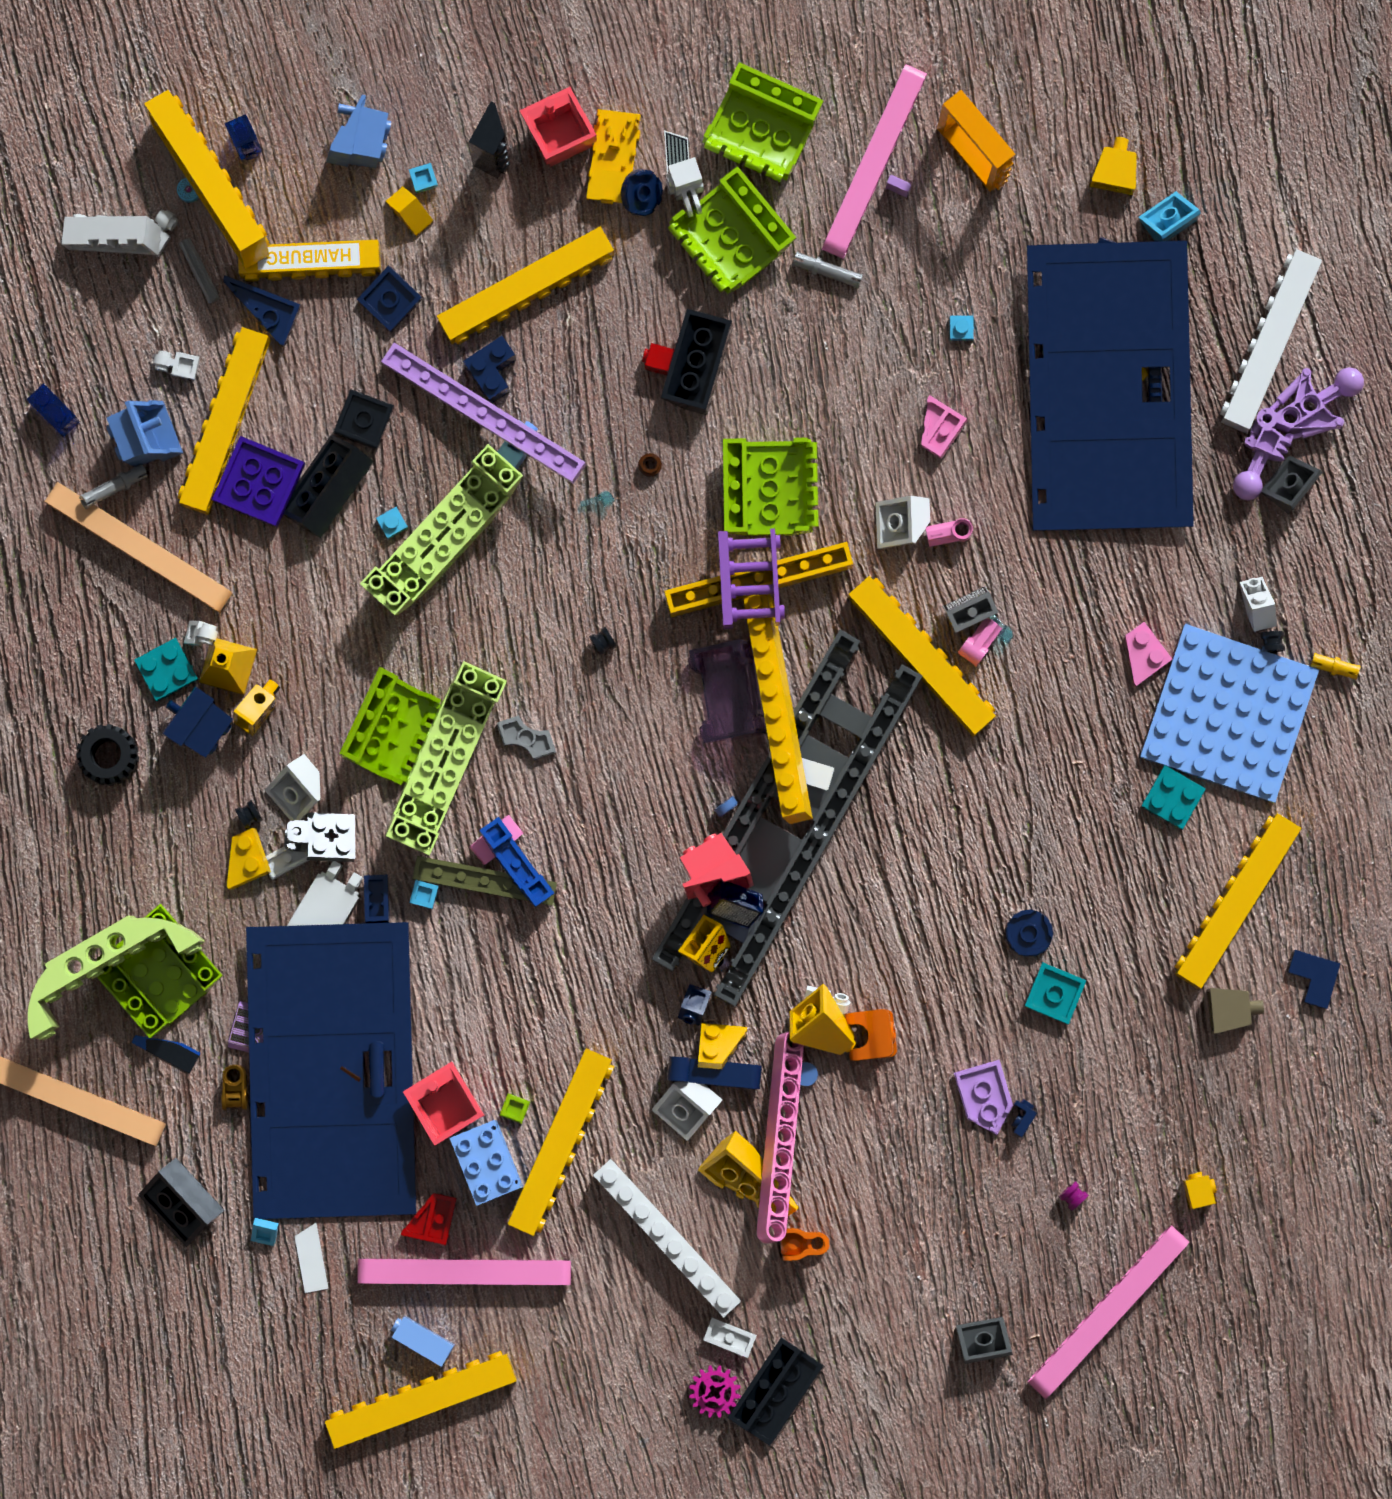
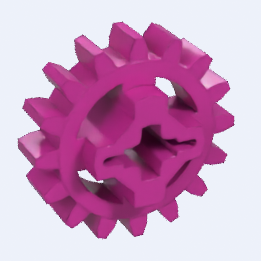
M709 1365L708 1372L706 1373L703 1369H700L701 1376H693L696 1384L689 1385V1388L694 1390V1393L690 1394L689 1398L696 1399L693 1407L700 1406V1414H703L705 1410L708 1411L709 1418L712 1417L713 1413H717V1416L721 1418V1411L730 1414L728 1407L730 1405L735 1407L734 1398L738 1399L741 1397L740 1394L735 1393V1390L741 1388L740 1385H734L733 1383L737 1377H729L730 1369L721 1372V1365H718L717 1370H713L712 1366ZM718 1375L725 1379L718 1382L713 1381L710 1376ZM703 1381L706 1385L705 1393L699 1396V1386ZM712 1385L715 1388L723 1386L719 1391L720 1396L717 1398L715 1395L708 1396L711 1392L710 1386ZM731 1387V1396L727 1402L724 1398L725 1390ZM709 1401L717 1402L720 1407L712 1408L705 1405V1403Z

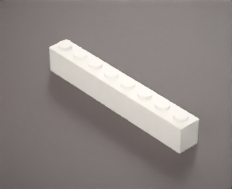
M1297 249L1293 255L1288 254L1283 265L1284 268H1287L1284 276L1279 275L1274 286L1275 289H1278L1275 297L1270 296L1265 309L1269 310L1266 318L1261 317L1257 325L1258 337L1257 339L1252 338L1248 346L1249 358L1248 360L1243 359L1239 367L1240 379L1238 382L1234 380L1230 388L1231 400L1229 403L1225 401L1221 409L1220 415L1223 416L1221 423L1246 434L1250 430L1322 262L1321 259Z
M612 1159L593 1175L723 1318L741 1302L737 1295Z

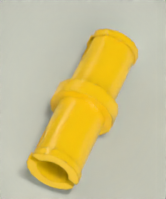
M1314 653L1311 667L1331 672L1330 675L1333 676L1338 674L1357 680V674H1359L1360 665L1341 661L1339 657L1333 659Z

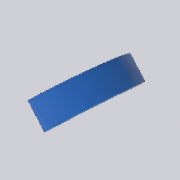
M499 817L479 830L498 862L534 907H537L555 894L543 876L537 873L512 838L513 835Z

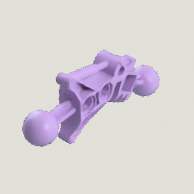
M1305 368L1276 398L1277 401L1270 408L1261 409L1250 430V437H1247L1244 441V445L1252 449V452L1255 454L1247 471L1241 472L1235 477L1233 481L1235 494L1243 500H1253L1258 497L1263 488L1260 475L1267 460L1284 461L1285 458L1282 454L1288 453L1285 447H1290L1292 440L1300 437L1307 438L1333 429H1341L1344 424L1343 418L1331 414L1325 405L1341 395L1352 397L1359 394L1364 386L1362 373L1354 368L1342 369L1336 374L1334 384L1317 394L1310 382L1311 370ZM1296 392L1295 400L1293 403L1289 404L1288 406H1286L1278 412L1274 411L1280 404L1283 405ZM1311 402L1315 405L1316 409L1308 411L1304 408V403ZM1291 414L1295 417L1296 421L1288 423L1284 420V416ZM1274 428H1276V429H1278V430H1281V431H1283V432H1285V433H1287V434H1286L1285 436H1283L1281 433H1279L1278 431H1276Z

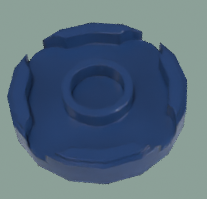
M637 169L625 177L620 194L625 209L632 215L647 216L655 211L654 209L657 205H660L663 195L662 182L659 177H656L654 172Z
M1032 909L1022 910L1013 915L1007 923L1005 931L1006 941L1010 948L1018 955L1025 957L1037 956L1046 951L1051 944L1053 938L1052 925L1044 914Z

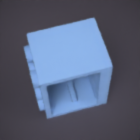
M497 1120L490 1121L450 1138L476 1206L523 1188Z

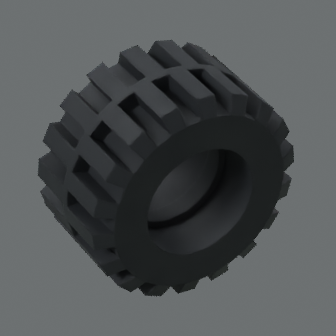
M101 724L97 725L95 729L90 728L87 730L89 733L86 736L83 734L81 737L82 742L81 744L78 743L77 749L79 750L76 753V758L79 761L78 766L82 769L85 776L98 784H106L108 786H114L115 783L121 784L124 782V779H129L132 776V771L137 769L136 762H139L137 754L139 749L135 744V740L122 728L112 724H107L106 726ZM105 742H114L121 750L118 763L108 769L99 767L95 761L97 748Z

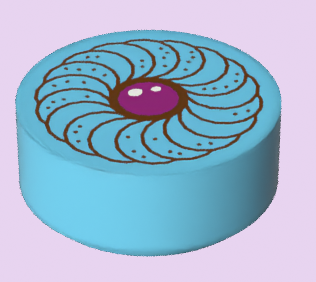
M186 178L178 183L177 193L181 200L191 203L199 198Z

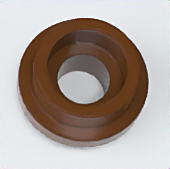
M653 453L643 455L638 462L639 471L647 477L656 476L662 467L660 458ZM647 462H653L655 466L653 469H647L645 465Z

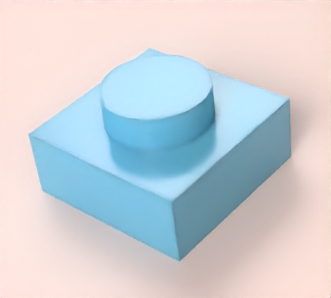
M431 163L409 169L416 194L438 187Z
M950 316V341H973V316Z
M397 507L376 518L387 539L408 529Z
M415 880L409 903L433 909L439 886Z
M255 1218L251 1241L274 1246L279 1223Z

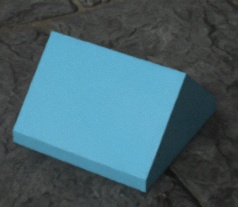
M1176 191L1138 218L1155 242L1168 241L1195 223L1201 212Z

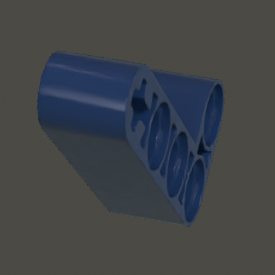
M669 1056L667 1081L760 1090L762 1066L727 1062L722 1069L698 1067V1059Z

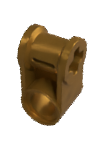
M230 1065L225 1068L222 1075V1110H227V1108L247 1110L246 1070L241 1065ZM233 1068L239 1070L241 1075L237 1082L231 1081L228 1076ZM230 1098H239L240 1100H230Z

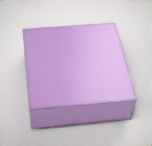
M890 175L886 183V189L907 198L911 184Z

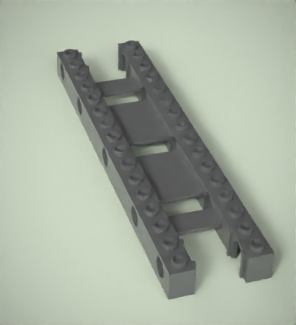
M839 630L793 711L801 757L834 768L828 790L807 784L813 822L806 835L801 840L761 817L772 797L779 800L772 759L769 758V754L723 833L735 854L741 856L751 873L754 886L744 890L767 902L756 922H753L749 927H745L709 914L719 903L715 900L718 892L707 895L711 904L706 907L702 906L698 898L689 900L686 898L652 958V961L673 972L676 966L679 967V960L682 957L678 950L702 916L705 915L721 923L726 934L743 943L735 959H731V967L721 984H717V991L714 994L715 997L733 1007L738 1003L922 678V675L902 664L899 670L896 669L893 675L895 678L885 695H881L879 699L880 704L872 717L837 698L831 693L839 679H843V672L853 655L858 653V646L860 644V640L842 630ZM819 715L860 738L849 758L808 735Z

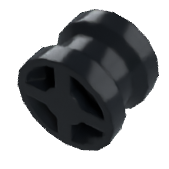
M606 627L602 628L597 635L592 634L589 636L600 656L605 655L608 649L617 647Z
M1284 631L1260 633L1263 640L1262 652L1275 653L1285 651V645L1282 643Z
M252 800L248 801L247 805L243 808L238 807L235 809L246 830L251 828L253 823L263 821Z

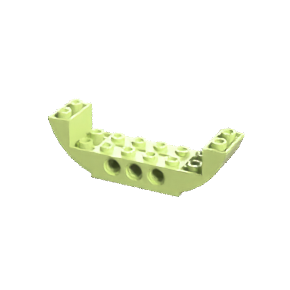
M489 444L472 461L473 467L382 567L378 569L375 566L360 583L394 615H398L432 588L494 520L495 516L519 485L523 475Z
M465 661L462 662L437 710L391 817L386 837L430 856L439 836L437 832L494 704L498 702L507 680Z
M126 916L45 963L46 969L33 989L28 1006L30 1038L39 1039V1041L43 1039L44 1041L55 1035L56 1032L54 1030L60 1027L46 1003H53L63 997L61 993L65 990L73 991L83 985L82 980L86 978L94 979L104 973L103 968L106 966L114 967L125 961V955L129 953L135 955L146 949L144 944L149 941L156 943L167 936L165 932H167L178 953L193 955L202 949L201 944L205 943L204 939L194 931L171 921ZM121 936L123 938V946L118 949L115 942ZM100 948L102 958L97 961L95 959V952ZM77 961L81 963V970L78 973L74 971V964Z

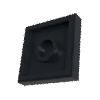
M350 389L333 433L378 450L394 410V405Z

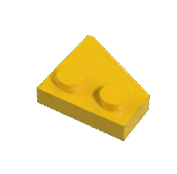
M255 828L232 837L227 888L230 890L271 873L257 829Z
M701 1023L698 1067L722 1069L727 1063L728 1057L737 1049L738 1043L742 1038L746 1037L747 1027Z

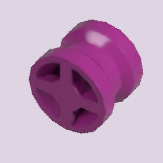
M1074 1181L1058 1197L1062 1201H1066L1068 1208L1073 1211L1089 1195L1085 1191H1081L1079 1184Z

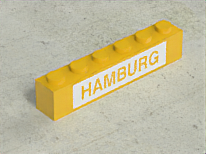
M379 240L270 244L268 246L269 256L247 269L244 268L238 258L239 275L241 279H245L248 282L259 281V278L278 281L282 280V277L290 276L295 280L305 279L306 276L312 275L319 279L328 278L329 275L338 274L339 277H352V274L362 273V276H375L376 273L381 272Z

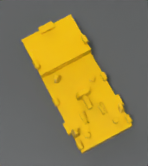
M598 109L596 114L597 122L594 125L597 141L592 145L593 155L591 168L588 171L589 182L586 200H599L605 204H613V202L622 203L621 187L625 177L634 168L637 141L639 142L640 130L638 129L641 115Z

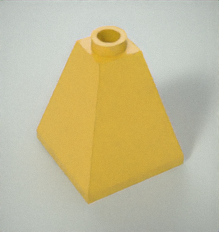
M216 638V641L209 645L199 683L245 695L257 649Z
M824 984L790 1011V1040L793 1043L842 1055L844 1052L848 1053L854 1048L856 1044L854 1032L850 1025L847 1024L844 1015Z

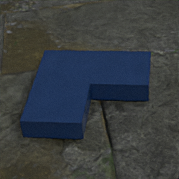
M1294 950L1287 973L1310 980L1304 1003L1328 1009L1341 963Z

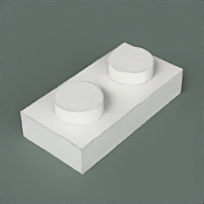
M711 1318L703 1340L748 1358L757 1335Z

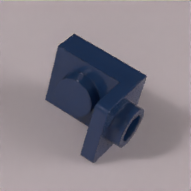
M689 984L678 1018L687 1024L700 1026L712 992Z
M1024 1099L1021 1102L1015 1100L1013 1103L1014 1106L1024 1112L1023 1116L1018 1114L1011 1125L1014 1127L1012 1133L1020 1138L1023 1137L1037 1114L1033 1111L1035 1106Z

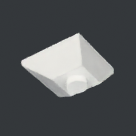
M906 496L876 502L877 549L916 543L930 523L929 498Z
M304 754L286 765L265 789L266 793L290 821L302 820L320 800L319 771Z
M675 1081L652 1108V1111L688 1141L720 1104L722 1099L705 1084Z

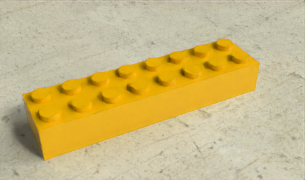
M166 90L144 103L151 125L244 268L247 269L269 256L268 246L270 243L266 238L268 235L261 224L257 225L252 209L249 205L245 206L243 203V196L237 187L233 188L228 172L225 168L221 170L216 154L213 150L209 151L203 134L201 132L197 133L194 127L195 123L190 114H185L183 111V104L177 95L173 97L170 91Z

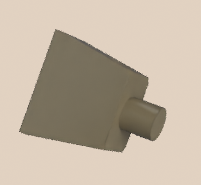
M1220 988L1207 989L1211 1034L1252 1025L1251 1015L1264 1014L1263 1000L1250 1001L1248 991Z

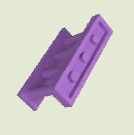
M771 528L770 538L733 540V538H728V531H718L723 629H733V622H737V619L775 617V626H780V619H785L784 605H779L776 549H781L780 535H775V528ZM771 547L772 561L746 563L729 561V552H733V549ZM772 571L773 584L735 586V584H730V575H735L737 572ZM774 594V608L737 610V607L732 608L731 599L736 598V596Z

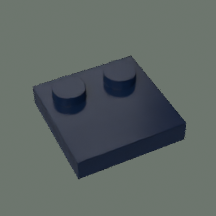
M388 265L357 300L390 332H393L421 302L423 297Z

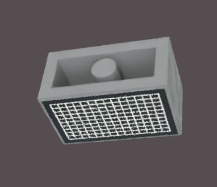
M985 586L942 606L955 632H959L999 613L990 592Z

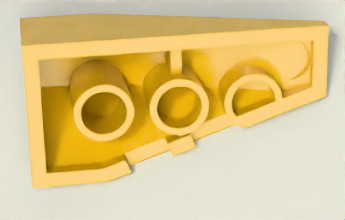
M734 1131L718 1144L701 1164L698 1171L716 1186L722 1189L725 1186L737 1192V1197L741 1199L746 1197L756 1202V1206L759 1208L764 1160L752 1144L738 1132ZM774 1179V1187L778 1189V1181ZM791 1196L789 1197L788 1216L798 1209ZM772 1202L771 1209L776 1213V1206Z

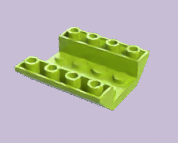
M161 903L144 917L177 923ZM165 932L167 936L156 943L149 941L144 944L146 949L135 955L130 953L125 955V961L117 966H106L103 968L104 973L97 977L150 1039L177 1020L208 993L223 976L202 950L193 955L178 953L167 932ZM123 940L116 945L118 949L123 946ZM102 954L96 959L97 961L102 958Z

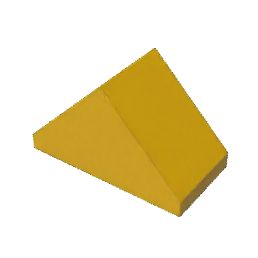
M403 186L385 201L415 236H418L434 222L419 200Z

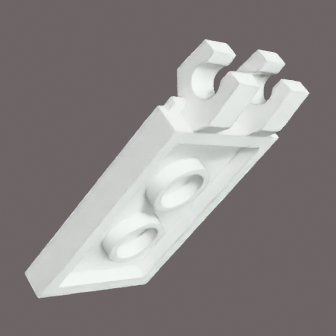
M333 861L326 873L322 871L321 874H317L287 926L345 924L360 898L356 890L363 877L354 872L347 885L336 880V877L343 865Z

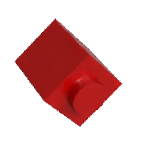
M651 343L650 349L645 348L642 362L645 363V370L667 376L675 349Z

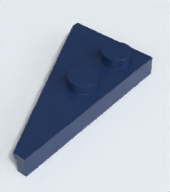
M224 275L223 283L280 346L285 348L301 305Z

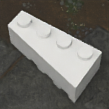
M73 214V217L64 218L62 245L68 250L158 255L161 227L148 216L97 215L95 217H87L81 214Z

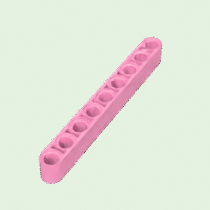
M909 65L904 66L827 235L822 250L844 259L922 88L927 73Z
M790 1031L780 1034L776 1038L757 1222V1237L765 1244L782 1240L786 1235L804 1051V1045L793 1042L792 1047L788 1045L787 1038H790ZM785 1061L790 1065L789 1071L785 1067ZM783 1084L788 1089L787 1094H785L783 1091ZM781 1108L785 1111V1118L781 1116ZM779 1131H780V1132L782 1133V1135H783V1141H782V1142H781V1141L779 1140V1138H778V1132H779ZM776 1155L781 1159L780 1165L776 1162ZM774 1179L778 1181V1189L774 1187ZM772 1202L776 1206V1213L771 1209ZM770 1226H771V1227L773 1228V1230H774V1236H773V1237L769 1234V1227H770Z
M1172 1225L1169 1226L1032 1375L1027 1383L1044 1399L1048 1398L1183 1251L1189 1241Z
M358 1259L357 1283L571 1285V1261Z

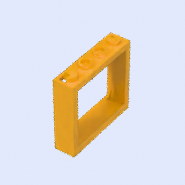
M962 90L958 91L943 103L937 130L989 192L995 188L999 190L1008 182L1007 179L1012 171L1011 167L1014 165L1013 161L1016 154Z

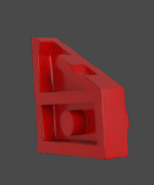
M433 1193L403 1229L401 1235L447 1245L457 1198Z

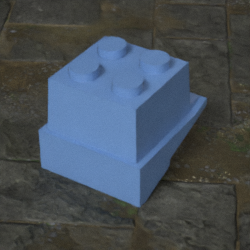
M366 95L361 96L356 107L339 104L337 113L351 116L346 126L340 127L333 140L326 163L345 167L351 164L376 168L378 162H383L387 144L383 143V139L387 140L391 121L387 120L388 113L364 107Z
M126 401V409L107 417L109 425L106 428L109 436L112 439L114 438L117 447H115L117 457L133 467L158 459L164 462L183 454L164 401Z

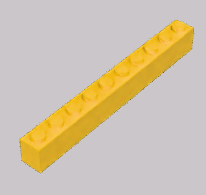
M770 594L743 596L745 609L774 608L773 597ZM775 617L747 619L782 818L789 824L810 820L813 818L778 626H775Z

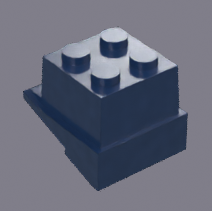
M195 686L182 706H179L172 700L168 702L166 708L173 712L175 716L162 734L179 746L184 744L206 758L208 754L211 755L218 746L217 741L220 737L229 732L233 718L213 704V698Z

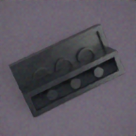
M781 1337L728 1416V1419L772 1447L825 1366Z

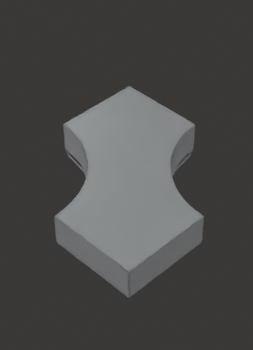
M519 715L497 722L504 746H521L531 754L534 760L556 753L549 730L536 731L530 729L522 722Z

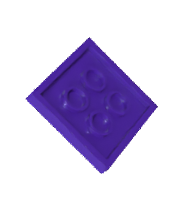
M240 436L212 497V501L277 528L304 469L305 462Z

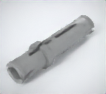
M798 251L796 252L795 258L801 259L804 262L794 259L792 266L811 271L813 275L817 273L859 288L860 282L851 278L861 280L863 274L821 261L822 258L820 257L816 259Z
M141 464L125 473L120 472L112 480L80 495L79 499H83L80 502L85 509H88L123 489L125 491L130 489L134 483L147 478V474H144L147 472Z

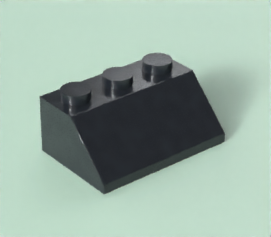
M177 1158L158 1171L138 1194L185 1247L189 1246L225 1211Z

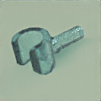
M603 491L594 498L580 501L581 507L601 501L603 506L606 507L615 502V499L610 492Z
M995 615L989 617L1002 628L998 637L1005 643H1009L1013 637L1012 629L1001 623Z

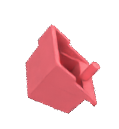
M571 87L520 110L546 165L549 164L550 167L592 148V144L597 141V135Z
M722 833L709 835L703 840V844L698 847H689L682 853L683 856L680 857L683 868L690 879L682 884L688 900L698 898L703 907L711 904L707 896L709 894L726 891L728 894L754 886L749 869L741 856L735 854Z
M452 1061L403 1091L434 1146H437L485 1116Z

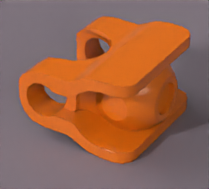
M878 1009L853 1012L845 1015L847 1024L862 1025L869 1034L868 1041L863 1047L850 1050V1060L860 1061L887 1058L897 1054L894 1017L890 1010Z
M787 1228L785 1237L780 1240L782 1260H800L808 1255L824 1254L829 1249V1239L821 1232H804L798 1228ZM820 1237L823 1240V1246L816 1250L812 1248L811 1242L814 1238Z

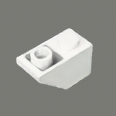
M1263 577L1251 578L1240 582L1247 617L1253 630L1259 631L1276 627L1275 602Z

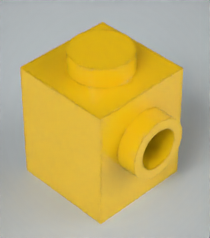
M1202 1172L1189 1174L1188 1180L1183 1181L1189 1209L1216 1204L1214 1193H1217L1214 1179H1210L1209 1175L1202 1176Z

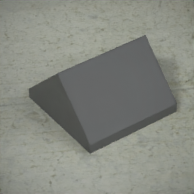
M1289 455L1262 488L1261 493L1289 514L1323 472Z
M1003 1317L956 1325L964 1364L1013 1355Z

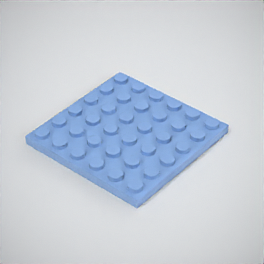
M1184 624L1140 758L1163 766L1166 765L1177 771L1275 803L1319 669L1270 652H1262L1261 649Z

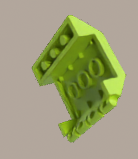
M739 62L729 81V88L712 124H709L703 136L702 143H705V149L716 154L722 151L724 152L723 157L738 164L744 161L745 167L760 174L763 170L766 171L765 176L778 182H781L782 179L787 181L812 132L824 100Z
M738 166L720 179L719 185L699 200L702 214L697 215L693 205L691 207L693 217L689 218L687 212L682 209L672 217V220L669 222L671 225L668 227V230L677 240H684L681 245L691 258L698 257L696 264L705 275L709 276L712 274L713 277L710 281L719 292L726 291L727 294L745 285L774 262L796 240V236Z
M808 437L793 438V441L746 442V438L723 439L724 531H728L729 534L743 536H770V529L775 528V535L794 536L812 533L814 527H819L818 510H812V507L818 506V487L812 486V483L818 482L817 463H811V460L817 459V442H811V439H808Z
M379 667L339 754L350 762L399 785H402L403 782L406 783L412 769L407 764L409 761L415 762L422 746L417 744L418 740L424 742L431 726L427 720L428 718L434 719L440 707L441 699L414 688L398 679L397 675Z

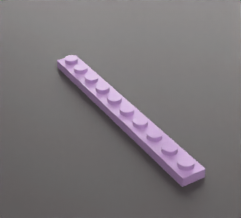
M393 343L382 359V364L572 484H574L585 468L586 463L396 343Z

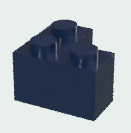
M500 336L465 359L463 363L488 402L493 404L510 392L509 386L499 371L516 361V356L504 337Z

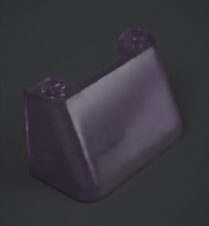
M737 639L689 650V666L695 673L701 674L708 720L703 721L702 726H700V735L703 742L715 743L767 734L751 640Z

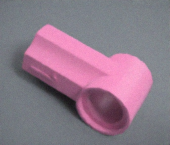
M965 518L926 527L929 547L958 541L965 542L971 538L973 532L971 522ZM960 524L966 525L969 529V532L964 536L958 535L955 531L956 527Z
M989 618L984 619L972 637L969 636L960 648L958 654L977 667L1002 628Z

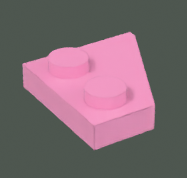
M929 395L921 442L922 447L942 459L967 423V418Z
M1145 622L1125 635L1126 648L1129 654L1128 659L1135 687L1172 660L1171 656Z

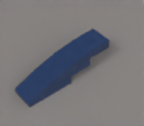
M388 874L364 875L365 923H390Z

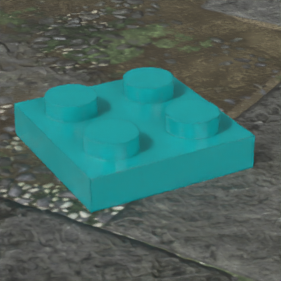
M176 637L134 659L156 702L199 680Z
M1164 765L1141 807L1183 830L1206 788Z
M1042 962L1024 1007L1069 1025L1087 980Z

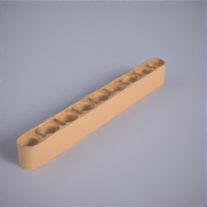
M59 482L55 484L44 501L46 504L215 611L221 612L232 595L230 590L99 507L93 505L85 509L80 500H83L79 499L80 495Z
M0 1057V1084L154 1146L158 1145L166 1123Z

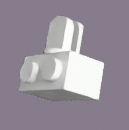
M695 157L669 165V174L665 175L669 194H674L676 201L682 199L689 218L693 217V211L688 199L690 196L697 215L702 214L697 194L704 191V186Z

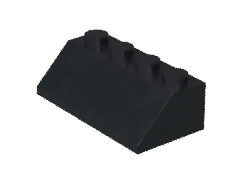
M491 101L468 143L473 166L498 179L501 173H506L510 162L508 161L507 144L495 103Z
M686 309L661 399L685 410L708 415L733 329L731 320Z
M331 434L296 484L283 515L306 531L321 538L329 529V525L336 515L342 510L349 496L355 491L363 476L367 474L374 461L356 446Z

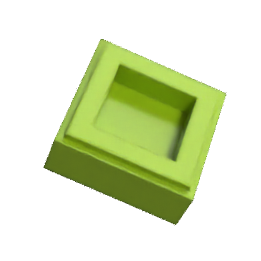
M508 1093L500 1116L522 1124L530 1101Z

